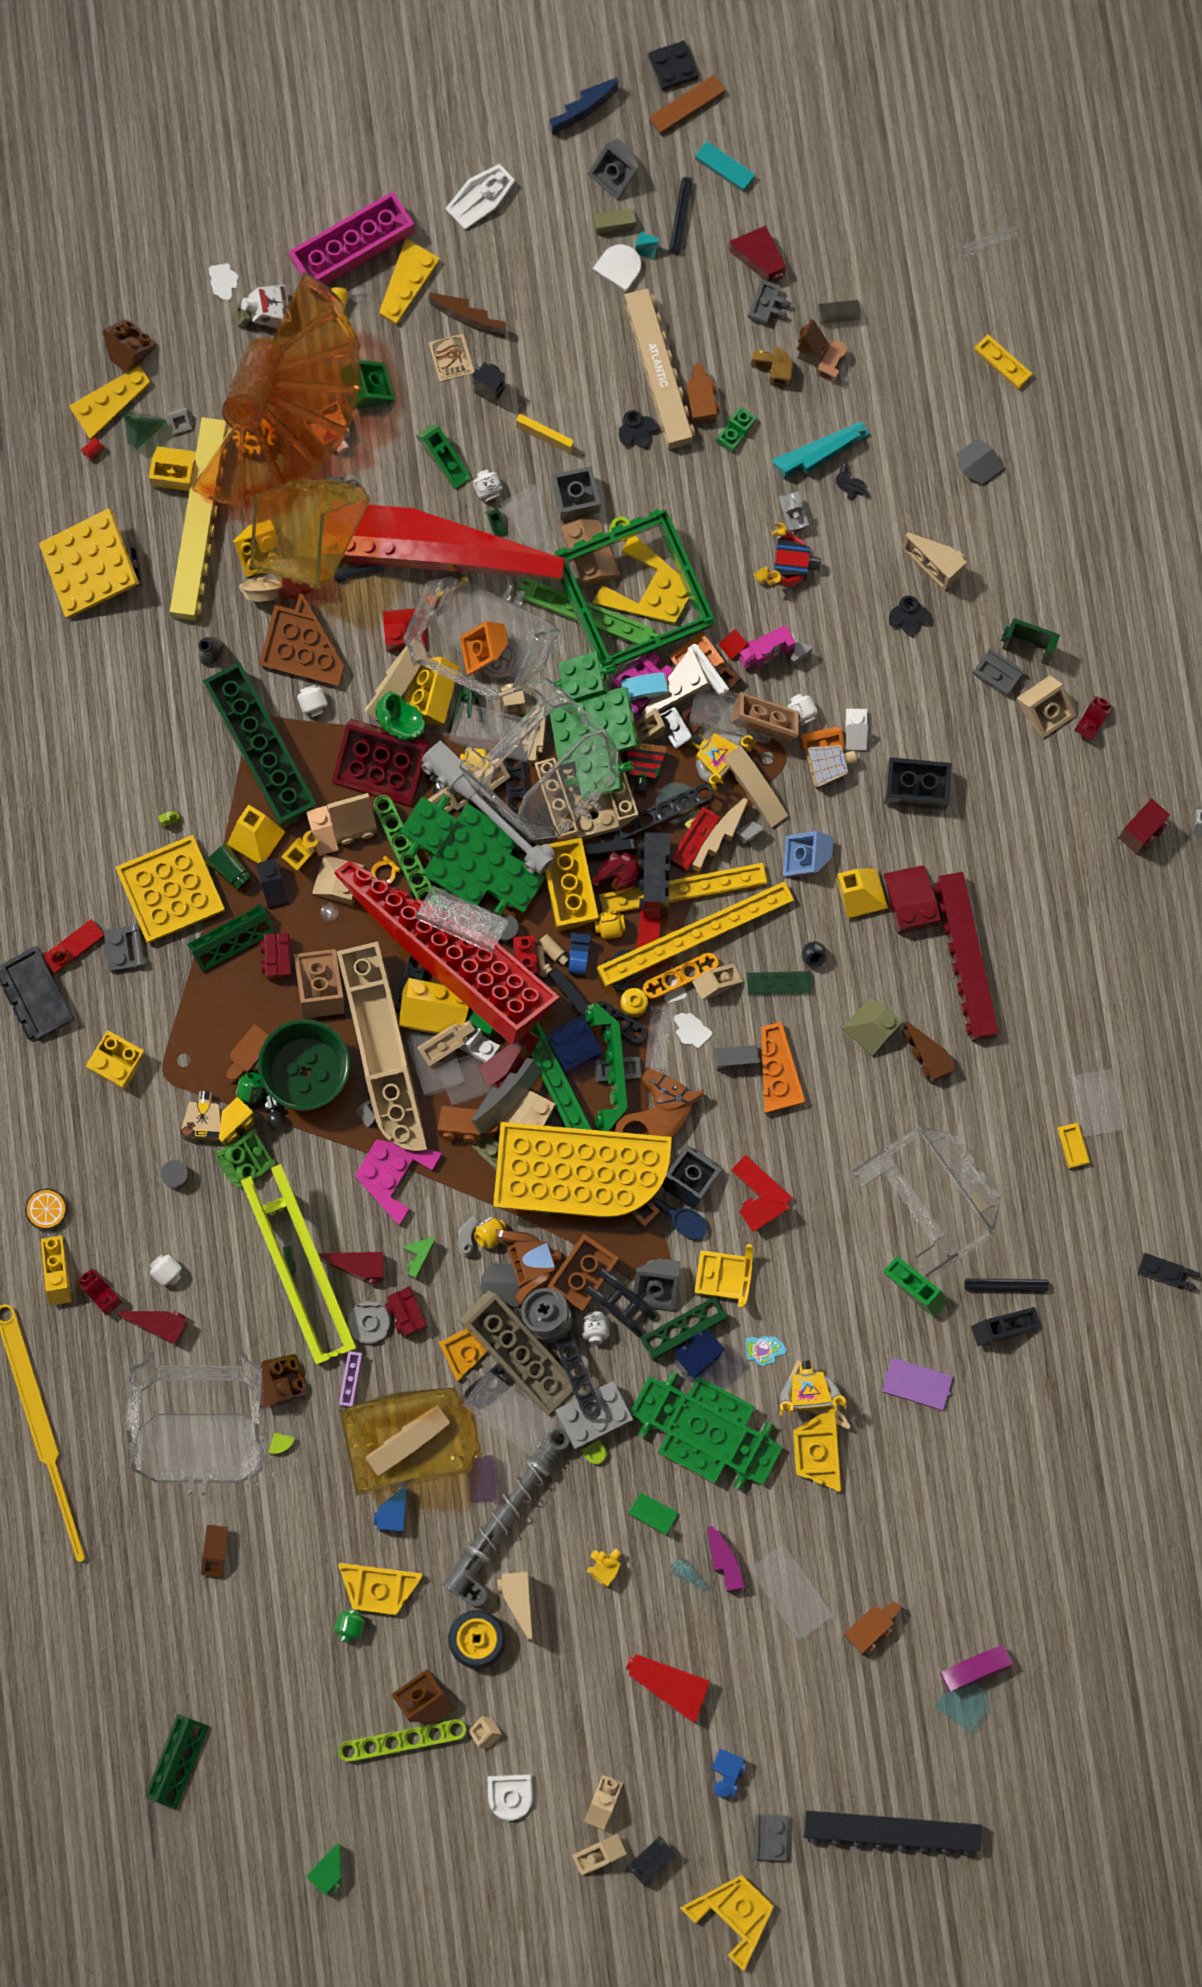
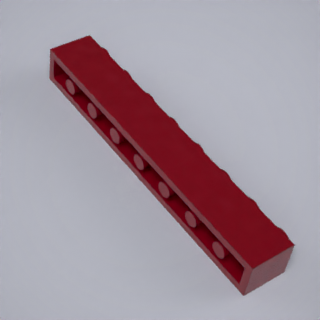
M957 872L938 876L937 883H934L936 895H940L941 899L939 911L940 915H944L946 922L943 923L944 934L949 936L950 943H947L949 955H953L954 959L952 971L954 976L957 975L959 982L956 983V990L958 996H962L963 1003L960 1004L962 1016H966L967 1024H965L966 1035L970 1036L971 1042L994 1038L998 1035V1029L964 873Z

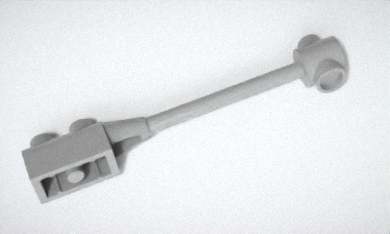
M439 741L426 752L422 758L424 763L422 764V769L428 775L432 772L438 776L436 782L441 788L445 789L448 786L451 790H455L467 799L472 800L527 853L524 858L526 861L524 866L528 872L533 874L536 871L538 874H542L554 862L553 858L556 856L553 849L547 844L543 846L536 845L533 848L476 794L477 792L467 780L469 767L444 743Z

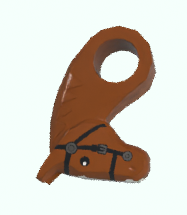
M653 1068L648 1069L642 1076V1084L650 1091L655 1107L643 1112L625 1115L617 1123L615 1132L623 1133L629 1125L637 1124L644 1127L648 1135L674 1138L686 1122L693 1104L700 1100L705 1092L703 1089L692 1092L681 1082Z

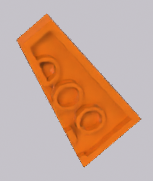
M782 1022L761 1027L764 1114L805 1103Z

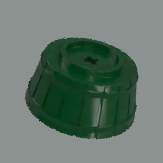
M310 1019L293 1020L276 1028L264 1041L258 1056V1074L260 1075L261 1084L266 1089L265 1091L279 1104L294 1110H314L329 1104L344 1088L350 1069L348 1050L340 1035L328 1025ZM305 1066L307 1069H312L309 1078L300 1075L302 1067Z

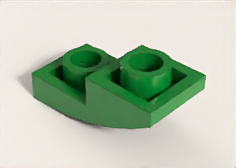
M740 406L729 419L728 424L718 435L715 442L732 453L745 437L757 417Z

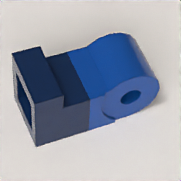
M571 934L568 973L585 975L590 935Z

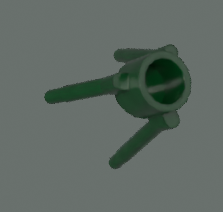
M462 684V691H458V699L449 732L453 731L462 699L463 702L467 703V718L469 719L471 718L472 703L477 702L480 723L484 724L481 693L478 692L477 684Z

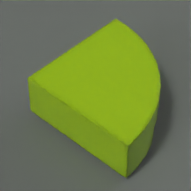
M170 811L158 816L162 827L166 828L181 820L178 811Z
M274 1432L268 1453L279 1454L288 1450L293 1445L295 1438Z

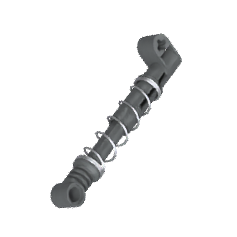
M562 1428L551 1430L543 1441L544 1445H540L542 1449L537 1450L538 1454L535 1453L529 1456L526 1460L529 1470L523 1478L514 1477L518 1486L511 1495L502 1494L506 1503L503 1506L499 1504L495 1510H491L492 1515L483 1527H479L480 1532L471 1544H467L464 1549V1555L443 1583L445 1588L467 1604L479 1606L485 1602L487 1592L473 1578L482 1566H486L489 1563L490 1559L488 1557L491 1553H496L495 1547L502 1537L508 1536L507 1530L513 1521L520 1518L517 1512L519 1505L522 1502H531V1497L528 1493L533 1485L542 1486L543 1481L541 1477H549L552 1472L551 1467L553 1466L551 1463L556 1462L554 1458L558 1459L559 1456L557 1454L561 1455L570 1442L566 1430ZM556 1433L563 1436V1443L560 1446L555 1445L552 1440L553 1435ZM538 1478L540 1479L541 1484H536ZM526 1495L529 1497V1501L524 1500ZM487 1539V1544L484 1546V1548H481L482 1544ZM476 1555L477 1557L468 1570L465 1569ZM470 1582L474 1584L470 1590H479V1600L474 1599L472 1601L470 1593H467L465 1597L461 1596Z

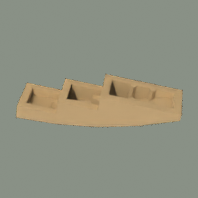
M410 640L386 671L387 676L375 690L377 694L364 711L377 720L375 709L378 700L389 691L402 696L428 652Z
M741 745L723 758L736 775V780L746 791V796L771 828L788 817L773 790Z
M498 760L485 766L482 770L470 773L467 780L477 792L476 794L482 798L510 778V775L502 761ZM448 786L428 799L430 802L438 804L443 794L447 795V797L449 796L451 800L444 808L447 812L453 808L459 810L471 801L455 790H451Z
M743 798L716 825L702 845L693 863L692 870L700 873L707 855L716 857L723 839L732 841L747 806L748 799Z
M437 1405L403 1426L402 1431L384 1441V1445L368 1454L366 1460L377 1476H379L450 1424V1421L440 1406Z

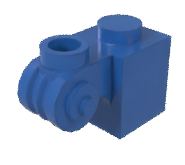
M721 1748L718 1750L711 1770L722 1774L723 1781L715 1783L713 1790L718 1797L730 1796L733 1798L738 1788V1785L734 1783L737 1776L742 1777L746 1764L743 1763L744 1758Z

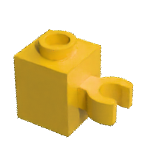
M310 830L304 834L303 839L298 837L281 856L296 870L315 851L312 847L316 846L320 841V838H317L314 842L308 839L312 832Z

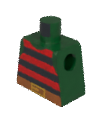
M638 743L639 747L627 750V762L632 761L634 765V770L627 771L629 780L636 781L635 791L645 793L647 792L648 782L657 783L667 747Z

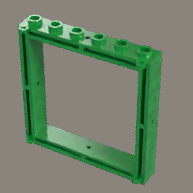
M654 510L648 514L649 517L644 519L637 517L629 521L630 524L627 526L617 525L611 528L612 532L607 534L600 532L592 536L593 539L585 542V539L574 543V547L570 549L563 547L555 551V556L565 559L562 580L560 579L591 652L597 651L600 653L603 667L612 664L619 666L711 628L716 624L667 510ZM658 527L698 616V620L609 656L568 563Z

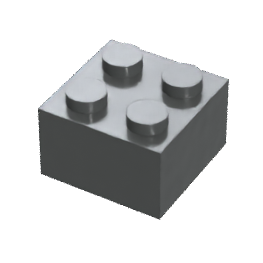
M592 466L551 474V484L560 521L600 513L601 503Z

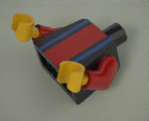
M783 523L774 524L778 531H772V535L775 537L780 536L777 541L774 571L767 574V576L773 578L768 581V585L776 584L791 588L806 580L808 570L820 571L821 559L809 557L810 547L795 534L788 531Z

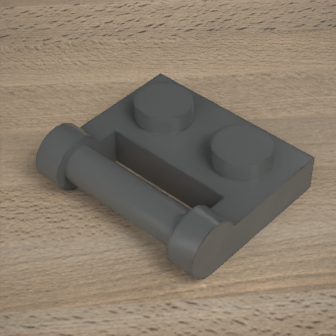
M139 924L104 930L110 972L147 966L140 933L142 930ZM127 934H132L136 956L134 961H130Z

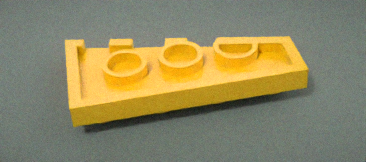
M405 238L379 311V316L397 326L439 264L440 258Z
M139 365L71 404L69 407L91 441L99 431L104 430L116 415H119L130 402H133L151 384Z

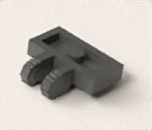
M761 279L748 313L749 319L766 325L770 314L781 320L786 319L787 314L773 308L774 304L787 309L791 307L789 300L778 297L780 285Z

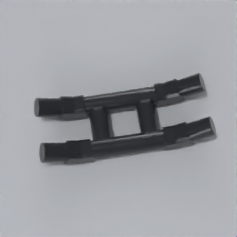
M602 1269L598 1276L611 1285L615 1291L608 1299L590 1285L584 1292L618 1319L635 1336L641 1337L643 1330L630 1319V1316L638 1309L652 1321L656 1318V1313L605 1269ZM622 1295L631 1302L623 1312L614 1306Z

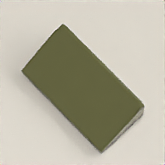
M633 208L593 214L596 234L636 228Z

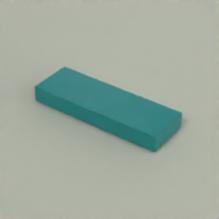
M708 141L704 143L695 155L697 161L743 192L755 178V173Z

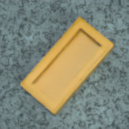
M1074 1123L1058 1127L1057 1131L1068 1169L1089 1164L1079 1124Z

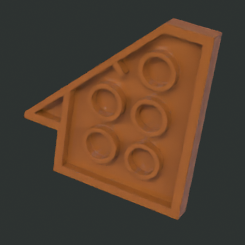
M299 593L295 610L277 605L274 606L259 666L339 687L345 667L304 595Z

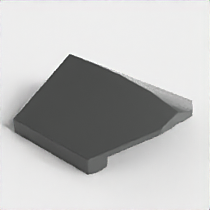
M979 437L957 453L960 470L966 477L978 482L980 485L985 484L1004 470L993 448Z
M492 1263L481 1276L482 1293L485 1294L489 1290L496 1293L507 1307H519L515 1295L520 1287L512 1264Z

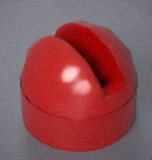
M57 945L51 949L50 956L53 963L62 964L67 961L68 954L64 947Z

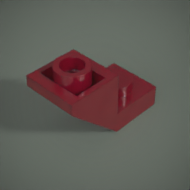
M1095 696L1074 731L1092 741L1113 706L1106 699Z
M93 1268L85 1272L76 1281L105 1316L122 1303L120 1298Z

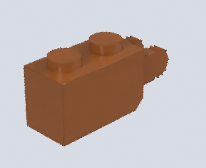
M700 363L693 365L692 379H689L686 388L692 425L716 421L717 414H720L719 403L714 400V395H716L715 382L711 383L710 376L705 374L704 365Z
M255 1024L230 1053L233 1064L227 1070L226 1076L231 1083H237L240 1077L246 1073H256L258 1071L259 1052L269 1035Z
M441 1106L438 1133L439 1137L445 1140L452 1141L456 1138L463 1139V1141L468 1143H475L476 1141H481L482 1137H497L499 1127L498 1123H496L481 1134L471 1121L477 1110Z
M895 1601L890 1602L882 1610L879 1607L870 1608L843 1636L860 1654L864 1651L868 1654L877 1646L875 1641L880 1636L884 1639L893 1631L891 1626L894 1623L891 1620L900 1611L899 1603Z

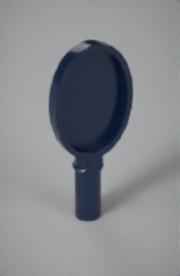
M655 1199L653 1204L659 1210L666 1213L667 1216L672 1217V1224L681 1235L690 1239H699L705 1235L707 1224L698 1212L688 1208L675 1210L660 1199Z

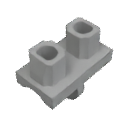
M799 491L779 496L778 499L788 531L792 532L809 527Z

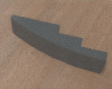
M527 1058L517 1074L509 1073L500 1089L492 1087L471 1120L479 1133L483 1134L501 1120L534 1084L541 1074L534 1059Z

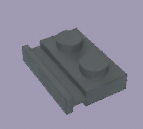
M989 648L986 655L973 671V675L1005 696H1008L1024 673L1023 669Z
M755 1814L754 1859L786 1861L788 1816Z

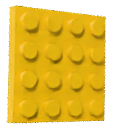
M109 508L39 543L62 610L68 619L139 584L115 516Z
M193 835L115 867L147 944L225 912Z

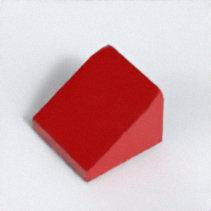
M736 629L718 644L731 661L740 654V651L748 647V643Z

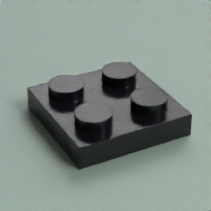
M685 40L648 52L647 54L661 91L699 78V73Z

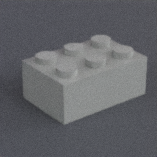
M614 1381L594 1390L601 1406V1414L594 1420H588L583 1416L577 1399L555 1410L563 1429L566 1430L574 1451L633 1421ZM589 1404L585 1408V1412L588 1414H592L597 1410V1406L594 1404Z

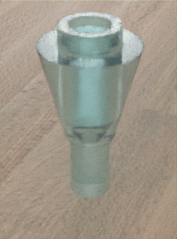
M678 1557L670 1566L673 1569L671 1571L672 1575L690 1583L692 1582L702 1591L708 1585L697 1576L698 1574L685 1557L681 1559Z

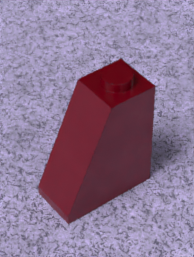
M766 225L729 241V252L763 280L768 282L772 280L778 281L784 277L786 265Z

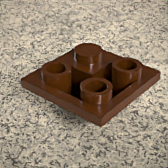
M127 319L103 330L110 361L125 373L137 367L157 344L148 334L143 333L133 322Z
M295 1354L261 1362L255 1390L262 1409L279 1406L309 1394Z

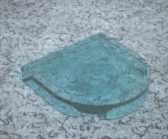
M977 1683L951 1693L946 1689L934 1708L971 1733L986 1710V1695L982 1687Z

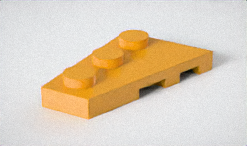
M466 1329L438 1342L456 1381L486 1353Z

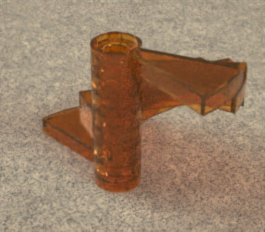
M303 272L273 339L260 337L252 340L247 345L222 407L223 419L231 428L192 488V491L219 503L243 507L246 499L260 500L285 496L288 488L299 485L321 472L324 462L333 455L346 436L356 410L360 392L361 367L358 353L361 346L351 322L343 312L345 304L330 288L315 277Z

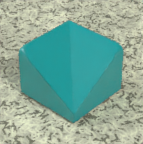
M640 232L635 244V251L639 255L654 259L659 248V238Z

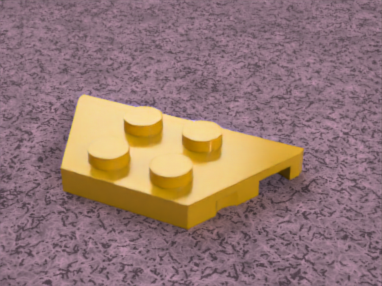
M831 1407L793 1430L795 1468L797 1475L830 1487L835 1491H841L836 1416L834 1408Z
M339 1563V1569L353 1610L397 1615L422 1578L421 1573Z

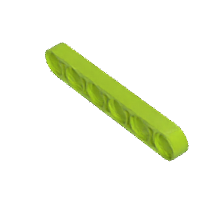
M451 1720L347 1741L340 1745L339 1756L342 1760L351 1762L455 1741L465 1736L466 1726L460 1720ZM455 1723L460 1724L463 1728L460 1736H453L450 1732L451 1726ZM432 1728H438L441 1731L439 1740L433 1741L429 1738V1731ZM411 1732L419 1734L420 1740L416 1745H411L407 1741V1736ZM390 1736H394L398 1740V1745L395 1749H388L385 1745L386 1739ZM367 1741L376 1743V1751L372 1754H368L364 1750V1744ZM346 1745H351L355 1749V1754L351 1758H346L342 1754V1750Z

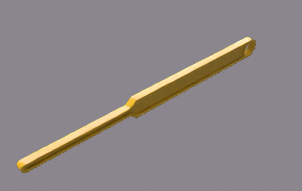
M1 1305L0 1310L9 1308L12 1311L10 1320H0V1333L39 1460L48 1466L76 1560L83 1562L85 1556L56 1465L59 1452L17 1316L11 1306Z

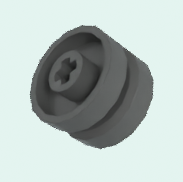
M550 1288L538 1289L529 1294L522 1304V1320L538 1341L544 1343L556 1342L564 1338L570 1331L573 1323L572 1311L560 1292Z

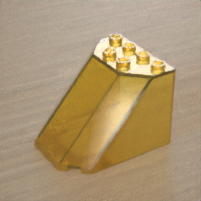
M301 478L254 495L250 568L257 569L260 573L275 574L277 578L292 579L294 583L310 584L312 588H321L323 585L330 583L370 502L369 494H366V490L363 487H357L333 479L312 480L310 478Z
M454 1388L394 1392L339 1410L356 1495L373 1494L470 1473L473 1468V1459L480 1452L472 1407L467 1402L463 1403L458 1398V1392ZM439 1405L449 1419L450 1424L403 1460L377 1476L366 1460V1456L384 1445V1441L402 1431L403 1426Z

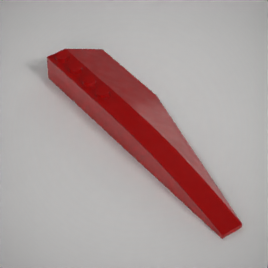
M334 502L321 533L318 554L325 562L561 580L565 565L564 558L414 508Z
M348 861L334 872L336 877L359 903L414 959L512 1045L525 1036L559 1000L560 996L495 941H487L477 931L471 932L464 928V924L459 921L454 922L448 919L446 914L423 901L408 897L407 892L389 886V882L374 878L371 872L351 861Z

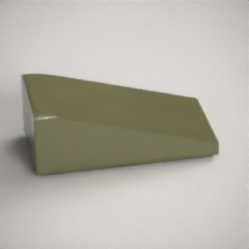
M482 1137L481 1141H476L471 1146L497 1172L499 1143L492 1137Z

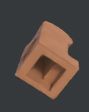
M834 341L830 344L817 369L816 376L835 384L839 374V370L836 368L845 359L847 351L846 345L843 342Z

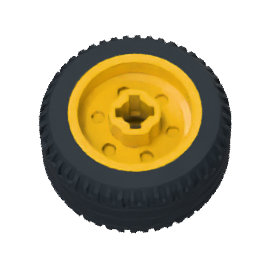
M471 1610L461 1614L453 1622L449 1630L448 1644L452 1655L459 1663L469 1668L480 1669L492 1665L500 1658L505 1648L506 1636L501 1622L493 1614L483 1610ZM480 1636V1643H474L473 1637Z

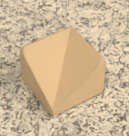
M481 1716L469 1730L478 1748H490L502 1735L493 1718Z

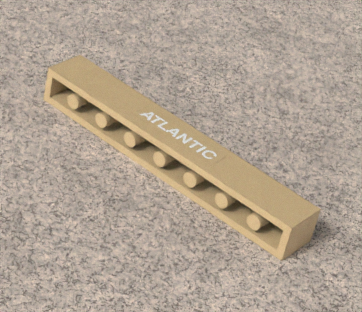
M648 288L624 294V304L667 448L670 450L692 444V437L695 436L692 424H688V408L682 404L681 399H684L681 387H677L678 375L676 369H672L670 364L672 362V355L670 350H666L665 347L667 339L665 332H661L659 327L661 319L659 313H655L654 310L656 306L654 295L649 294Z

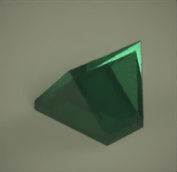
M123 410L127 443L136 449L167 423L165 419L159 416Z

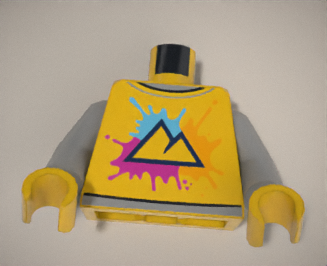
M715 733L707 741L698 734L691 744L700 750L696 755V767L700 778L711 784L712 788L716 790V783L719 784L721 782L723 784L722 779L731 770L723 758L740 745L747 751H751L752 748L748 744L756 743V741L750 735L741 737L730 734L718 735Z
M812 1361L799 1362L800 1374L792 1375L791 1379L786 1381L780 1393L781 1405L779 1414L781 1416L785 1410L789 1411L790 1416H792V1412L831 1408L832 1402L834 1411H838L837 1405H843L844 1409H846V1400L841 1396L838 1387L828 1376H824L823 1372H813Z

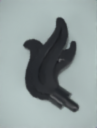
M844 462L840 473L836 477L837 486L847 493V499L853 498L854 493L861 494L867 498L868 491L864 487V481L858 478H849L847 475L849 470L847 468L848 463Z

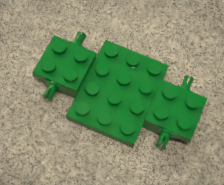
M597 651L558 662L560 680L548 684L550 691L562 688L565 702L568 703L549 709L558 765L561 769L576 765L577 769L575 778L565 780L566 787L570 788L578 785L581 798L584 801L623 790L622 773L634 770V765L632 761L621 764L620 752L639 747L629 689L625 686L609 691L606 675L617 672L616 665L612 664L603 667L600 653Z
M443 794L438 804L421 797L399 833L408 838L412 843L406 853L407 856L413 859L418 849H422L433 856L422 875L474 909L487 892L500 901L494 910L495 914L502 916L507 906L524 913L546 877L538 874L536 871L531 874L524 866L526 861H520L510 854L516 843L495 822L468 803L456 819L444 809L451 800L449 796L447 797V795Z
M671 1371L666 1382L659 1381L651 1376L648 1377L630 1411V1415L640 1420L643 1424L637 1436L641 1437L643 1434L642 1439L645 1440L650 1429H657L667 1434L657 1453L714 1484L725 1465L739 1475L733 1485L734 1488L741 1481L738 1490L741 1491L746 1479L753 1480L763 1486L783 1446L773 1442L769 1437L775 1426L771 1424L767 1431L770 1422L766 1421L762 1432H757L745 1426L755 1408L754 1405L699 1376L696 1378L688 1395L674 1387L679 1376L676 1373L673 1380H671L675 1373L674 1371Z

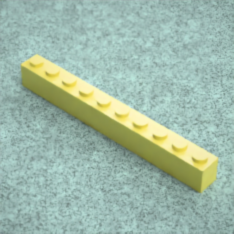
M203 417L201 420L170 607L171 618L196 621L197 615H201L202 603H199L200 595L204 596L205 583L202 582L203 576L208 574L206 558L211 555L212 545L209 544L210 537L214 536L215 525H212L213 517L216 518L218 513V505H215L216 498H220L221 486L218 485L219 479H223L224 476L222 460L227 458L225 442L230 439L231 432L226 420Z

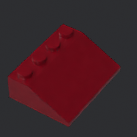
M351 718L346 724L332 782L376 796L385 795L393 801L411 806L423 771L422 764L424 763L422 758L429 750L431 742L419 738L406 741L397 739V737H393L384 731L382 727Z

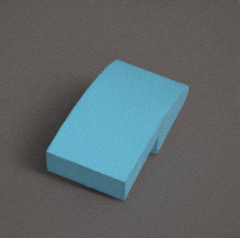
M665 673L646 674L621 680L622 687L626 686L629 689L631 701L645 696L650 699L669 693Z

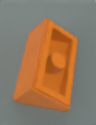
M840 726L799 735L805 758H807L805 749L810 747L841 745L842 750L845 749Z

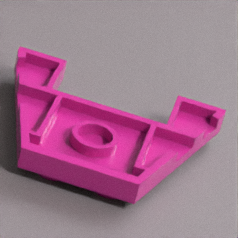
M376 1139L355 1177L390 1215L394 1222L400 1226L410 1209L392 1199L391 1196L412 1161L433 1171L442 1153L427 1149L418 1151L401 1148L393 1142Z

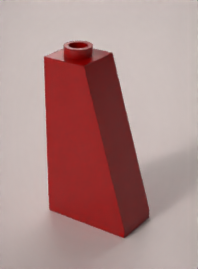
M635 1654L634 1658L629 1657L626 1670H629V1677L687 1720L693 1723L696 1722L710 1680Z

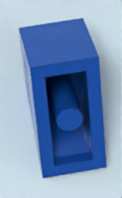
M401 1487L379 1507L378 1512H374L373 1525H377L378 1531L404 1532L407 1487Z

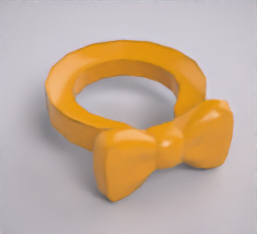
M384 856L383 861L377 862L372 867L371 873L377 879L376 870L380 866L389 864L392 867V874L387 882L391 884L395 880L397 872H401V869L389 857Z

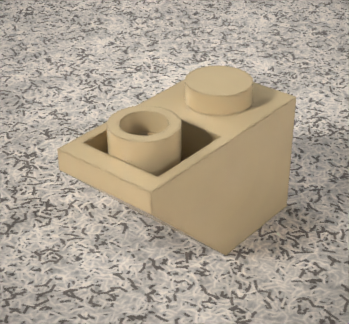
M602 1775L584 1822L604 1830L623 1783Z

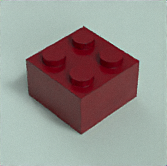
M1151 798L1125 826L1118 839L1135 854H1138L1141 850L1145 852L1156 838L1155 835L1159 837L1169 824L1167 819L1171 814Z

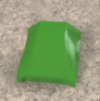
M251 1128L230 1145L216 1152L218 1164L227 1179L236 1187L243 1186L242 1179L251 1176L253 1180L276 1163L274 1159H271L257 1136L256 1128Z

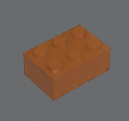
M583 1234L547 1288L560 1292L569 1305L583 1313L593 1299L584 1291L589 1285L598 1291L605 1282L598 1274L602 1269L611 1273L618 1263L619 1257Z

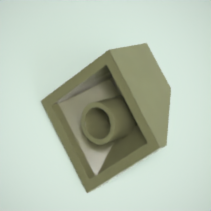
M869 998L841 1029L873 1057L901 1027L903 1021L886 1006Z

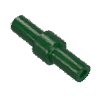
M291 1246L283 1247L284 1259L295 1283L294 1272H296V1266L293 1263Z

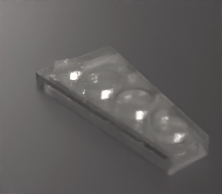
M535 483L500 503L501 509L526 546L555 555L557 547Z

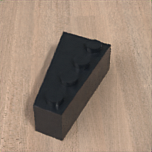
M645 833V840H641L640 853H644V860L640 859V872H644V879H640V891H644V898L639 900V911H644V918L669 919L670 833Z

